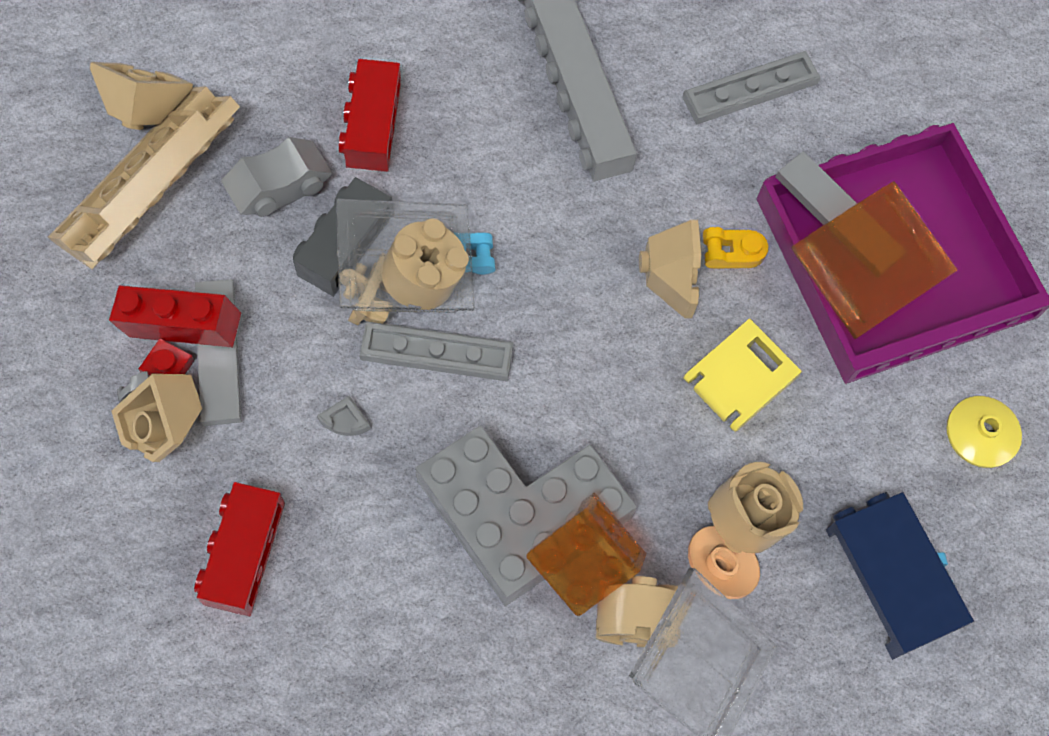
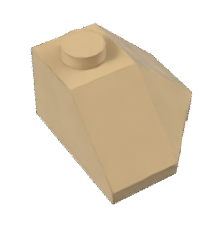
M90 63V71L107 114L121 120L122 126L126 128L141 130L144 128V125H159L192 91L193 83L170 73L155 71L154 74L149 71L134 69V66L123 63Z
M689 220L650 236L645 251L639 252L640 273H645L646 286L685 319L692 318L699 298V288L692 287V285H696L698 268L701 267L698 220Z
M151 374L111 412L121 445L130 450H139L144 453V458L152 462H160L181 445L201 412L202 406L192 375Z

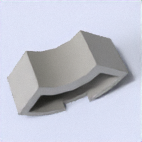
M288 137L279 146L266 153L254 157H241L221 182L240 215L257 214L260 217H264L273 213L276 209L295 202L304 196H312L318 193L323 187V182L333 173L313 141Z

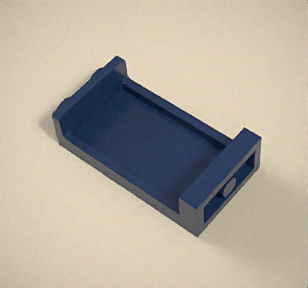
M887 492L879 494L866 502L867 508L856 512L854 507H850L833 516L835 522L826 529L829 537L837 536L886 629L891 642L886 644L885 647L892 660L974 622L904 492L892 497Z

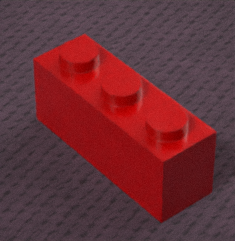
M358 59L356 72H350L348 90L349 93H352L351 102H345L344 123H348L346 132H340L339 153L345 156L346 168L389 171L401 89L400 63Z
M119 285L109 321L130 338L159 340L160 338L170 342L233 348L241 312L225 295Z
M234 482L231 492L224 494L219 509V515L223 517L218 531H212L207 545V553L210 554L206 569H200L194 586V591L198 593L197 599L204 606L251 617L285 505L280 492Z

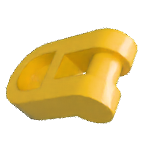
M710 227L703 231V243L708 248V252L705 253V266L708 268H754L762 264L768 253V242L757 231L723 230L720 227ZM722 246H730V252L726 253L722 250Z

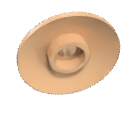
M715 526L702 528L691 538L688 546V559L691 569L701 584L709 591L723 598L740 599L749 595L756 588L760 578V567L755 553L743 551L735 553L729 550L725 540L719 535Z

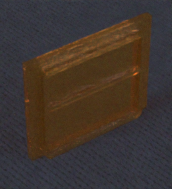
M895 181L879 189L791 247L854 339L957 271V268Z

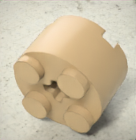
M431 218L422 222H414L402 228L396 235L383 262L382 281L387 292L400 304L407 307L409 304L420 306V310L434 309L442 305L449 298L465 272L469 257L458 237L447 229L440 220Z
M765 462L749 463L718 487L709 499L708 509L711 513L713 524L719 535L725 540L729 550L735 553H741L742 551L746 553H760L772 547L798 527L800 523L798 522L799 513L803 511V499L794 480L784 471L778 473L768 468L771 464Z
M645 576L632 577V584H623V581L618 579H600L596 639L605 643L622 646L623 642L636 643L637 647L643 648L674 646V644H677L680 587L675 585H657L656 578Z

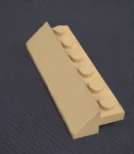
M206 86L192 87V91L178 106L140 140L48 238L87 267L93 269L112 252L120 239L138 224L139 219L149 208L162 198L163 193L185 174L192 162L209 148L211 142L221 131L225 130L233 122L234 117L232 115L240 106L231 96L215 97Z

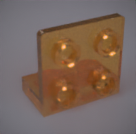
M594 492L582 501L576 514L530 549L526 557L576 616H581L641 571L647 553Z

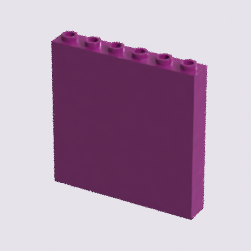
M954 123L941 127L939 125H932L919 134L912 136L904 134L896 137L890 143L880 146L872 144L866 146L858 153L848 156L846 154H839L828 162L818 165L906 251L904 256L879 278H876L775 177L776 174L763 182L756 198L845 384L1037 319L1049 308L1048 293Z

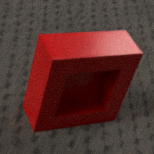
M159 338L138 369L140 373L147 371L149 375L186 374L194 359L192 355Z

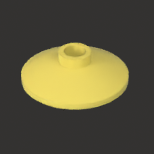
M986 396L966 398L952 409L947 420V436L952 448L962 459L972 465L983 468L999 467L1009 462L1020 449L1022 431L1017 417L1010 408L994 398ZM984 422L991 425L994 432L987 431Z

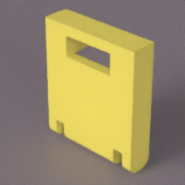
M749 318L690 369L683 379L690 384L701 374L704 378L695 385L693 390L723 422L737 411L740 416L730 425V428L737 432L795 381L802 371ZM754 342L779 366L773 372L749 349Z

